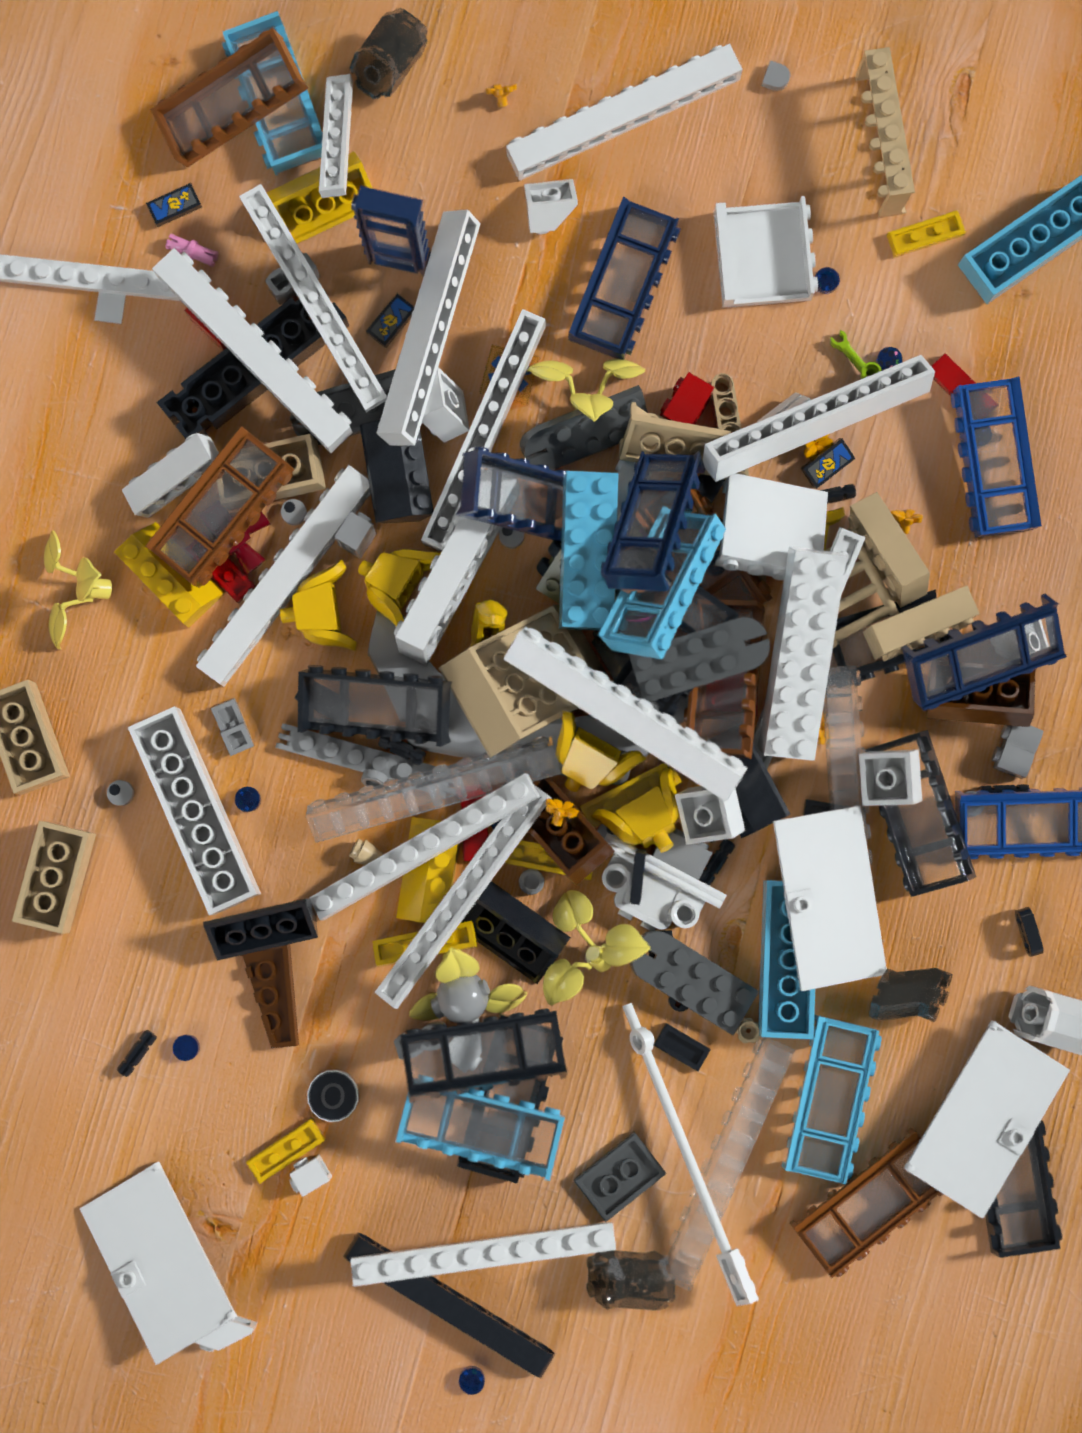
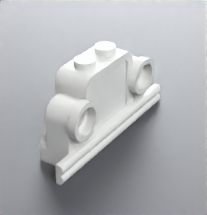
M607 833L605 840L615 852L603 871L602 882L608 890L616 892L614 904L619 908L617 914L629 920H632L634 916L642 921L640 926L650 931H655L656 928L660 930L668 928L672 921L681 928L694 926L699 919V913L705 902L719 909L727 896L726 894L647 853L640 905L631 904L630 895L635 851L638 848Z

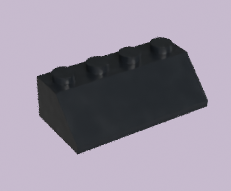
M380 420L361 424L360 431L375 522H420L432 516L433 505L420 430L415 445L390 446L376 434Z
M741 723L706 742H712L719 748L738 749L739 727ZM754 744L752 759L736 757L747 768L735 787L745 831L739 834L741 838L767 827L773 821L790 815Z
M492 881L461 921V923L472 921L478 943L536 984L540 982L549 966L554 963L571 938Z
M310 898L203 922L217 961L318 938L316 914Z

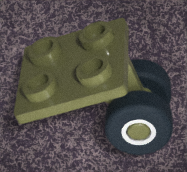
M553 540L548 547V552L552 557L550 560L546 557L541 558L536 566L537 571L543 576L536 589L560 604L561 542Z

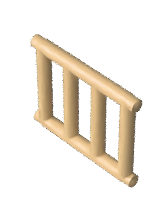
M862 545L858 554L860 561L854 564L849 578L865 570L872 583L841 599L838 612L876 592L884 606L835 631L833 648L839 644L838 641L887 615L895 616L899 614L864 545Z

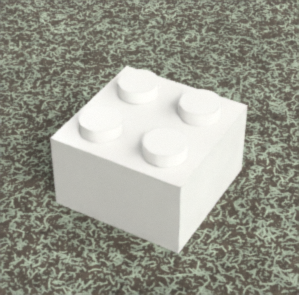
M919 749L870 751L859 754L863 806L910 805L922 801Z
M702 786L687 788L675 794L687 845L731 839L745 831L736 789L733 790L727 801H724Z

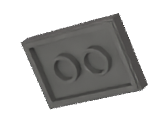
M634 1131L578 1175L574 1182L603 1220L607 1222L667 1173Z

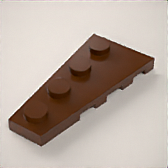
M290 944L241 955L246 965L247 976L250 978L255 992L253 994L256 1003L259 1004L262 1013L261 1018L271 1048L298 1046L299 1036Z

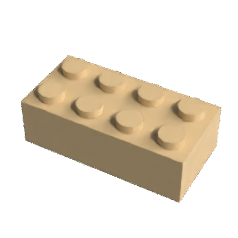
M311 434L265 444L295 469L291 480L286 485H282L276 492L275 500L326 489L318 442ZM257 446L241 449L239 457L233 459L230 465L259 487L276 466L277 462ZM226 471L221 479H217L221 505L229 510L242 508L253 494Z
M878 492L851 505L850 516L848 517L850 523L848 530L851 532L856 531L857 534L866 537L863 545L881 579L887 586L893 601H896L901 608L926 595L930 572Z
M964 586L873 624L863 634L874 659L877 660L882 657L883 661H887L903 653L902 646L907 645L913 650L922 646L927 638L937 640L948 634L951 628L959 631L968 627V625L974 622L973 618L980 613L968 586Z
M25 680L0 690V757L13 793L20 795L70 777L38 686L30 680Z
M39 821L12 922L60 934L70 933L95 841V833L51 822Z

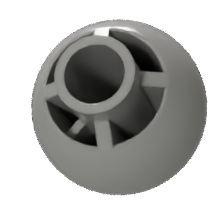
M477 975L459 977L447 983L441 982L437 989V997L431 1000V1006L439 1019L446 1016L448 1020L454 1023L473 1022L484 1013L488 1004L490 989L484 979L481 980Z

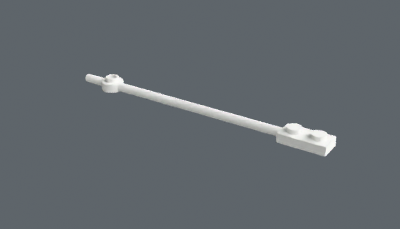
M632 1003L626 1004L622 1007L632 1030L630 1032L631 1046L644 1059L721 1250V1253L716 1255L734 1302L736 1306L751 1304L759 1300L755 1292V1285L750 1280L744 1258L738 1248L732 1250L651 1052L654 1046V1036L648 1029L641 1027Z

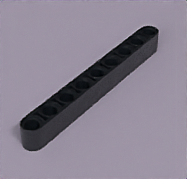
M357 1233L346 1250L344 1258L351 1263V1257L392 1251L368 1236ZM433 1276L382 1282L539 1378L543 1377L555 1356V1352L545 1344Z

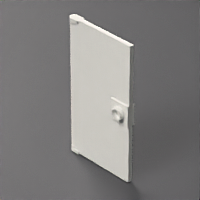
M855 805L843 809L773 821L800 991L887 975L861 806Z
M991 1020L914 1152L905 1164L904 1169L983 1219L1018 1158L1022 1155L1032 1138L1035 1129L1070 1069Z
M160 1162L154 1163L144 1171L80 1208L111 1272V1276L156 1365L237 1317Z

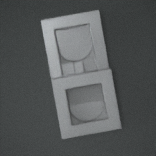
M235 698L211 707L230 756L254 746Z

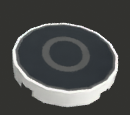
M338 1069L326 1070L317 1075L310 1083L307 1092L308 1104L311 1111L319 1119L328 1122L341 1121L349 1117L356 1109L359 1100V1088L347 1072Z

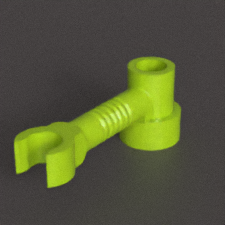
M840 330L839 336L843 339L842 342H836L831 337V346L839 349L840 352H843L860 372L861 379L882 371L879 364L875 362L865 364L850 346L844 331Z

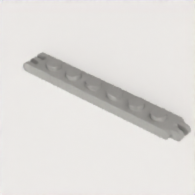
M282 723L281 728L290 731V734L279 733L278 738L287 740V745L276 743L275 748L360 772L366 769L377 770L384 773L388 780L441 795H446V791L457 793L458 788L448 786L449 781L460 783V778L451 776V770L426 763L417 765L411 762V759L406 760L394 754L309 730L300 733L297 732V727Z

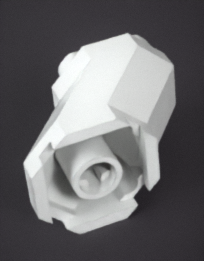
M1030 985L1025 988L1026 992L1023 994L1018 993L1014 996L1009 1019L1016 1026V1029H1013L1015 1035L1082 1055V1000Z

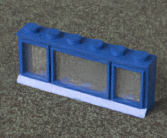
M1020 376L1011 379L958 385L951 394V405L953 408H956L957 414L954 426L956 433L960 435L961 441L958 444V453L964 462L962 479L964 483L967 482L968 492L965 494L967 507L971 509L972 517L969 518L970 531L974 532L975 538L1034 530L1041 527Z
M1079 787V790L1069 791L1064 788H1053V791L1028 789V792H1015L1013 790H1002V793H990L985 790H979L975 794H964L961 791H955V813L971 859H978L979 855H988L989 858L998 859L1004 858V854H1014V857L1026 858L1030 857V853H1039V856L1053 857L1055 853L1065 852L1067 856L1081 855L1082 787Z

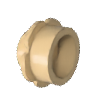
M752 1018L743 1019L736 1030L738 1039L743 1043L756 1042L760 1037L759 1023L754 1022ZM746 1029H751V1032L746 1033Z

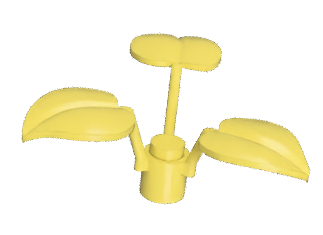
M623 359L606 361L603 364V369L607 372L597 394L592 395L575 393L573 379L570 375L573 373V368L565 363L543 361L530 366L527 372H531L533 375L547 381L566 379L569 383L572 406L575 407V410L579 409L595 422L603 413L613 407V401L602 395L608 378L612 375L621 379L633 378L644 373L645 368Z
M52 530L44 552L46 571L53 573L54 569H57L77 578V599L64 602L61 605L55 603L49 617V632L52 642L57 649H61L60 644L67 625L65 609L68 606L93 602L94 598L109 599L112 584L109 579L99 578L102 574L93 567L88 558L80 560L77 572L61 566L58 561L61 555L60 542L56 532Z
M569 890L562 895L554 908L553 922L559 930L564 932H570L577 928L578 932L590 946L586 951L587 962H575L571 965L566 959H559L549 966L543 980V991L545 999L550 1006L573 998L582 989L584 976L578 967L587 968L588 970L594 967L599 972H605L611 966H621L630 963L650 950V946L639 932L628 924L616 925L607 933L606 943L602 944L601 947L595 945L581 927V924L588 923L592 919V904L583 893L576 890Z
M450 947L448 953L443 955V961L437 967L435 975L437 980L443 983L459 977H472L478 973L479 964L470 955ZM515 984L500 985L488 994V1004L485 1010L491 1013L507 1012L517 1007L526 998L527 991H524L522 987ZM431 993L422 997L410 1010L409 1017L424 1021L439 1019L431 1006V1000L437 997V993Z

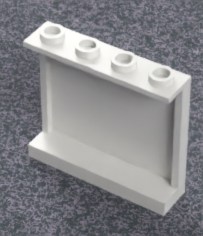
M801 196L799 202L732 208H726V203L715 204L714 223L723 308L812 300L814 293L818 291L817 277H813L812 268H815V253L810 251V244L813 243L812 228L808 229L807 220H810L811 210L810 205H806L805 196Z
M736 473L726 478L722 493H726L723 525L726 530L721 540L720 555L715 562L716 566H721L730 571L741 570L751 575L762 574L772 576L776 580H784L789 547L824 551L828 492Z

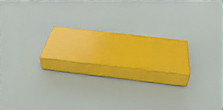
M956 210L890 231L886 236L893 256L896 258L962 237L966 234L960 214Z
M311 1118L246 1161V1164L258 1183L261 1184L326 1139Z

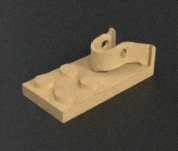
M632 402L626 433L619 442V460L638 462L641 451H644L645 454L694 455L700 451L703 460L705 444L728 435L731 431L667 420L660 415L645 412L636 406V402ZM705 470L704 475L711 476L709 472Z

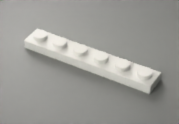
M351 74L331 76L326 79L319 181L321 198L346 195L353 89Z

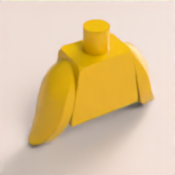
M401 549L390 554L381 553L374 564L366 560L362 561L358 573L365 576L369 602L395 626L400 621L404 622V617L401 613L402 608L422 578L423 571L432 570L430 566L436 555L440 556L441 553Z
M341 559L333 566L305 579L298 587L297 593L292 595L293 607L280 609L282 623L296 622L297 630L303 633L305 639L314 644L343 647L355 652L357 642L350 636L341 633L336 588L333 584L346 570V566Z
M486 600L476 603L471 627L472 642L470 647L504 631L507 610L497 601Z
M562 711V725L556 744V755L558 761L563 765L561 772L568 776L564 785L570 791L577 792L581 785L589 789H594L597 785H610L622 778L634 766L646 760V757L638 750L621 754V750L584 729L578 727L576 731L574 714Z
M673 768L662 770L660 778L661 791L656 786L616 810L617 815L605 809H597L591 817L604 824L625 843L631 845L641 844L644 848L655 843L661 853L668 851L674 845L668 835L675 831L674 824L680 816L675 799L677 791L673 780Z

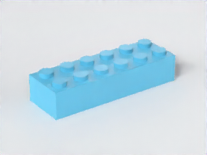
M1082 175L965 254L958 264L959 268L986 305L1082 240Z
M566 471L564 474L559 629L601 630L615 603V589L607 587L605 579L601 576V565L606 560L608 543L613 539L614 526L617 521L618 473Z
M763 880L759 1036L814 1039L815 989L800 991L783 881Z

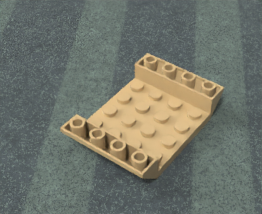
M560 604L553 605L468 648L439 667L444 679L452 681L450 689L490 758L513 746L517 741L562 718L563 710L573 712L579 709L578 706L504 660L517 634L522 629L527 627L528 629L537 630L550 643L559 644L572 657L581 658L586 662V666L607 675L582 630L559 629Z

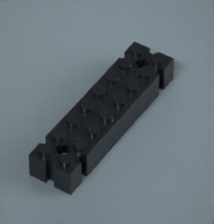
M291 297L257 324L263 331L262 337L268 343L272 340L281 350L279 355L285 361L288 358L291 359L297 367L326 345L313 321L309 320L310 316L300 299L295 302ZM333 302L332 304L335 310L337 311L346 328H348L349 323L347 317L343 314V312L339 309L335 302ZM226 348L183 381L181 385L184 389L177 395L172 390L156 403L186 439L188 436L196 433L208 436L205 432L213 425L217 430L268 389ZM196 407L198 411L193 413L192 408Z

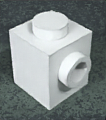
M320 1154L311 1160L305 1157L293 1165L295 1169L289 1174L291 1176L289 1182L296 1193L300 1192L302 1197L332 1178Z

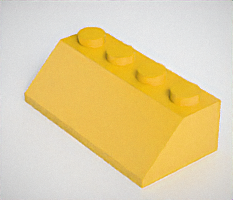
M355 151L349 153L346 195L321 198L319 193L320 167L266 192L296 244L354 217V210H351L354 194L359 193L360 186L372 188L364 166Z
M154 522L133 533L114 553L184 625L190 628L225 592L212 579L200 588L190 584L155 553L145 547L161 527L157 522ZM169 539L161 549L188 573L197 564L173 539Z
M412 817L408 840L441 821ZM459 843L403 875L396 918L426 923L453 886Z

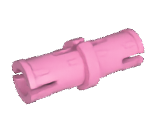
M174 234L169 235L171 240L167 239L166 249L172 250L175 248L180 254L185 252L192 260H198L211 267L215 265L213 260L217 261V251L200 246L195 240L190 242Z

